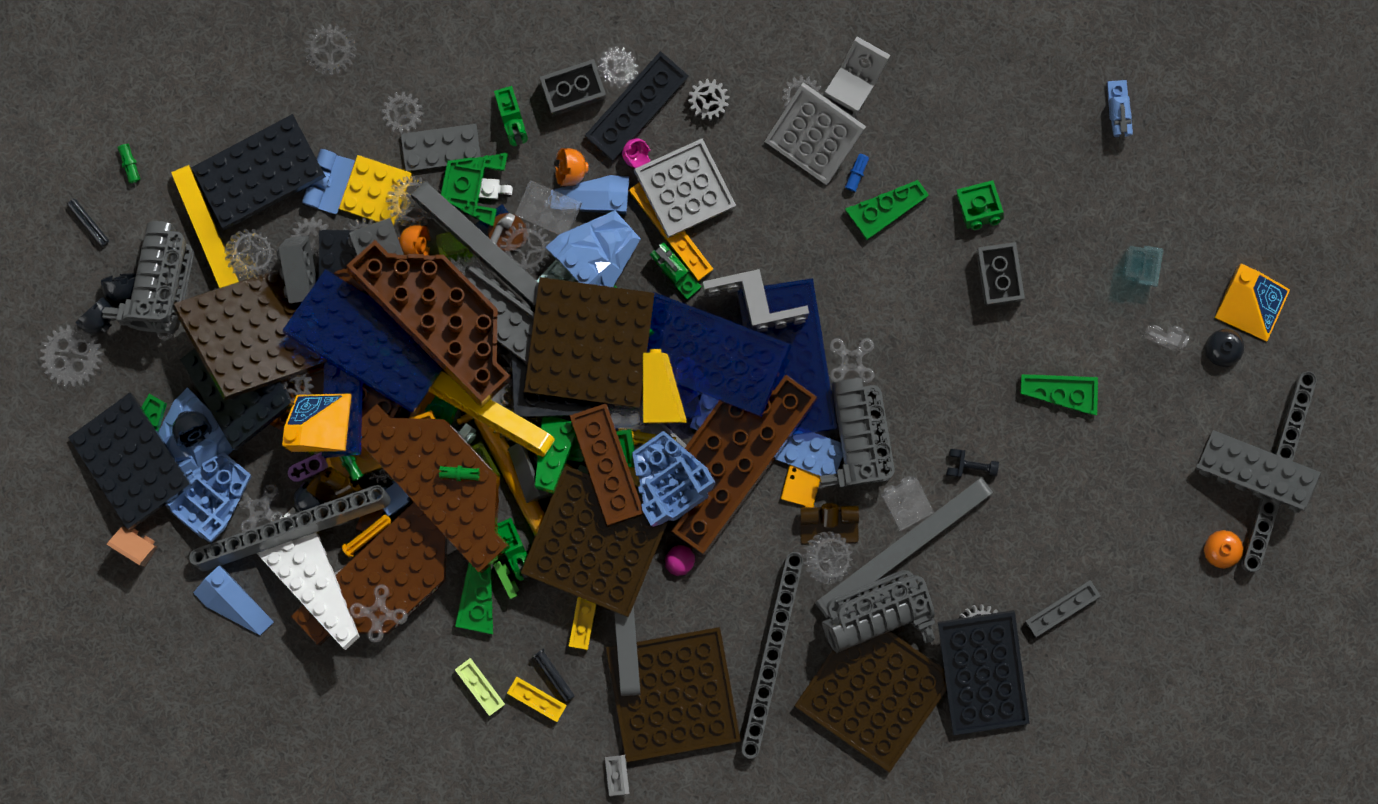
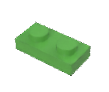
M499 561L493 564L510 599L512 600L517 597L516 592L519 589L515 581H510L508 575L511 573L506 563L502 565Z

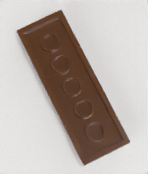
M607 404L570 415L569 417L606 525L609 526L644 514Z

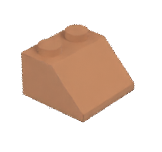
M122 526L109 540L107 545L138 565L145 567L157 549L153 545L155 541L146 535L144 538L137 535L139 531L135 528L128 530Z

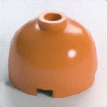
M561 148L558 151L556 160L560 161L559 168L556 167L557 183L561 184L560 186H574L580 183L585 174L588 173V163L585 162L584 156L581 152L570 148Z
M412 225L404 229L400 237H398L404 255L424 254L428 256L430 252V247H427V241H430L428 228L421 225Z
M1216 531L1205 542V557L1215 567L1222 569L1232 567L1242 557V541L1231 531Z

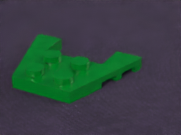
M501 153L499 155H486L485 157L448 161L441 195L454 207L494 227L497 209L478 206L485 169L505 172L508 154Z

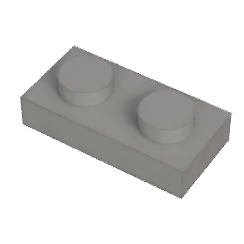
M625 755L605 757L609 796L629 794Z

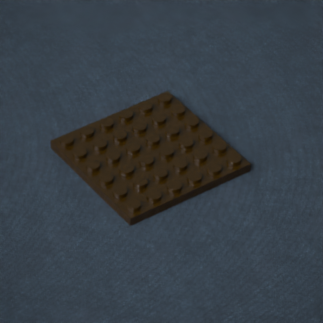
M277 270L173 303L174 312L224 400L320 368L329 362L296 303H289L288 298L285 297L284 286L286 285Z
M539 277L524 393L640 408L643 386V353H647L655 293Z
M565 465L521 574L629 617L668 521L653 527L650 525L646 515L642 514L607 526L590 475ZM639 496L640 502L643 504V498Z
M720 627L637 642L640 695L621 697L617 646L606 647L626 762L741 741Z
M889 631L836 653L832 650L794 706L890 773L946 692L944 669Z

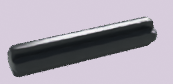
M76 199L70 200L67 206L101 247L108 244L109 239Z

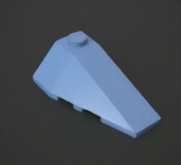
M609 175L581 182L574 186L554 189L551 196V209L597 213L616 211L618 214L627 215L629 176Z
M220 565L193 592L206 607L258 635H261L274 623Z

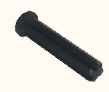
M543 648L533 655L532 659L535 658L565 702H568L574 698V694L549 660Z

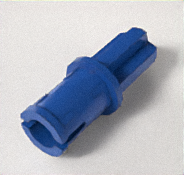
M864 154L858 155L853 169H850L851 174L845 186L846 189L853 192L857 191L856 189L861 177H864L863 172L869 160L868 156Z

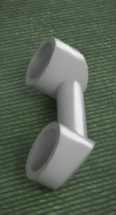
M509 213L497 223L491 236V240L495 244H497L503 228L510 229L515 215Z

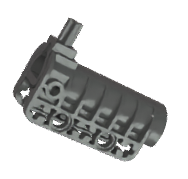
M163 221L147 223L131 300L126 299V303H120L119 308L104 307L102 310L104 319H114L123 326L140 331L174 333L178 330L180 321L174 310H172L173 303L185 300L194 251L190 245L186 244L184 236L177 232L171 223ZM186 249L189 252V254H185L184 257V252ZM181 266L186 268L183 274H180ZM178 281H179V285H180L181 289H178V290H177V285H178ZM171 319L174 325H170V328H168L166 323H169Z
M862 378L831 383L845 465L842 466L843 469L837 470L835 474L820 476L822 487L839 485V488L852 487L889 480L893 476L895 468L881 389L875 385L863 387ZM870 392H872L873 395H876V397H875V399H874V405H872V406H871V403H873L872 397H871V396L868 397V395H869ZM871 411H878L880 418H873ZM880 423V426H878V431L882 432L883 434L882 436H880V443L876 445L875 443L879 441V437L877 434L874 435V433L877 430L876 424ZM877 449H884L886 451V456H879L877 454ZM884 461H886V464H884L885 470H889L886 476L880 472L883 469Z
M901 570L829 600L827 611L830 619L822 622L827 640L836 653L909 623L921 631L924 643L935 640L931 625L935 624L933 619L935 613L926 582L922 577L913 575V573L907 570ZM886 582H892L891 584L884 586ZM852 596H857V598L850 600ZM834 603L840 605L837 609V612L835 610H832V608H834Z

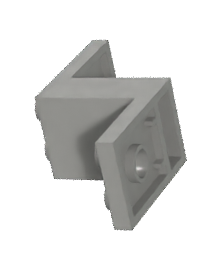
M856 37L841 68L823 96L855 118L869 97L890 55L863 39ZM862 58L867 59L869 64L864 63Z
M760 269L703 281L704 295L709 294V297L718 296L720 292L726 290L728 293L736 292L742 287L751 330L757 333L768 331L767 328L774 326L775 329L784 328L786 324L794 322V325L802 324L808 319V305L769 313Z

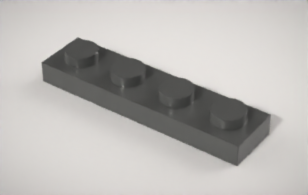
M1089 580L1025 622L1033 635L1037 637L1101 596L1092 581Z

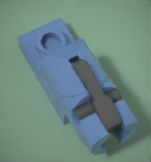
M1127 80L1108 81L1109 115L1112 121L1113 136L1119 137L1121 132H1124L1125 137L1133 135Z

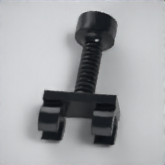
M950 449L949 456L960 458L959 469L948 467L947 475L962 477L963 468L966 467L968 469L985 470L989 472V476L997 477L999 461L991 460L989 464L964 460L966 450Z

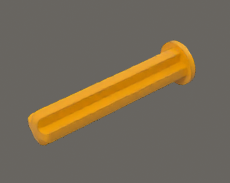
M383 515L351 542L343 544L342 549L344 553L352 558L357 550L391 524V519L387 515Z

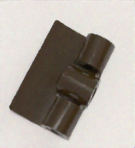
M328 467L318 474L306 488L309 493L323 503L363 490L357 481L353 482L350 476L346 478L332 467Z
M827 503L821 505V507L800 508L802 544L859 541L858 506L838 507L836 504Z

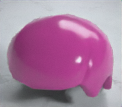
M635 138L625 144L622 156L627 165L638 168L651 161L648 157L651 150L644 140Z
M685 545L672 547L665 557L667 570L676 576L686 575L695 563L694 553Z

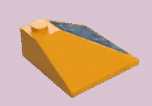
M1240 264L1236 268L1215 318L1267 342L1290 289L1261 272Z
M351 394L296 395L295 404L292 406L284 426L282 446L291 452L346 451Z

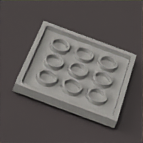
M803 82L765 142L827 185L866 126Z
M703 139L634 169L667 238L736 207Z

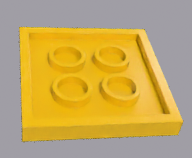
M357 155L339 210L375 222L391 218L394 226L412 173Z

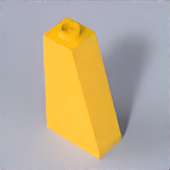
M650 349V353H643V423H686V416L668 354L662 353L661 349Z

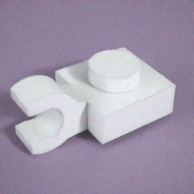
M483 179L479 198L498 200L499 194L512 195L513 187L511 185H500V180Z

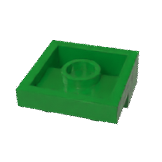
M993 180L956 190L967 229L978 230L985 224L997 225L1001 220H1004V211Z

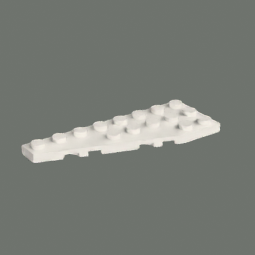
M293 507L282 518L296 514L295 508ZM317 532L258 552L257 554L343 649L346 650L360 637Z

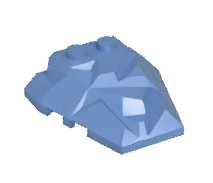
M613 211L559 234L545 248L579 283L614 287L641 238L616 211Z
M187 387L174 400L158 432L185 474L189 470H196L202 466V463L222 452L229 455L233 451L211 411ZM197 411L207 418L212 426V432L210 435L207 432L204 435L206 439L197 445L187 448L185 445L179 447L172 434V425L181 412Z
M664 431L632 452L636 476L639 477L640 481L639 493L642 494L643 498L642 510L653 527L663 524L668 520L674 521L707 499L709 496L708 492L716 484L708 468Z
M224 452L205 461L196 470L187 471L186 476L192 486L165 505L174 516L194 533L209 542H212L226 528L251 478V474Z

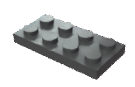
M477 124L401 134L405 169L407 172L447 167V162L450 160L481 157Z

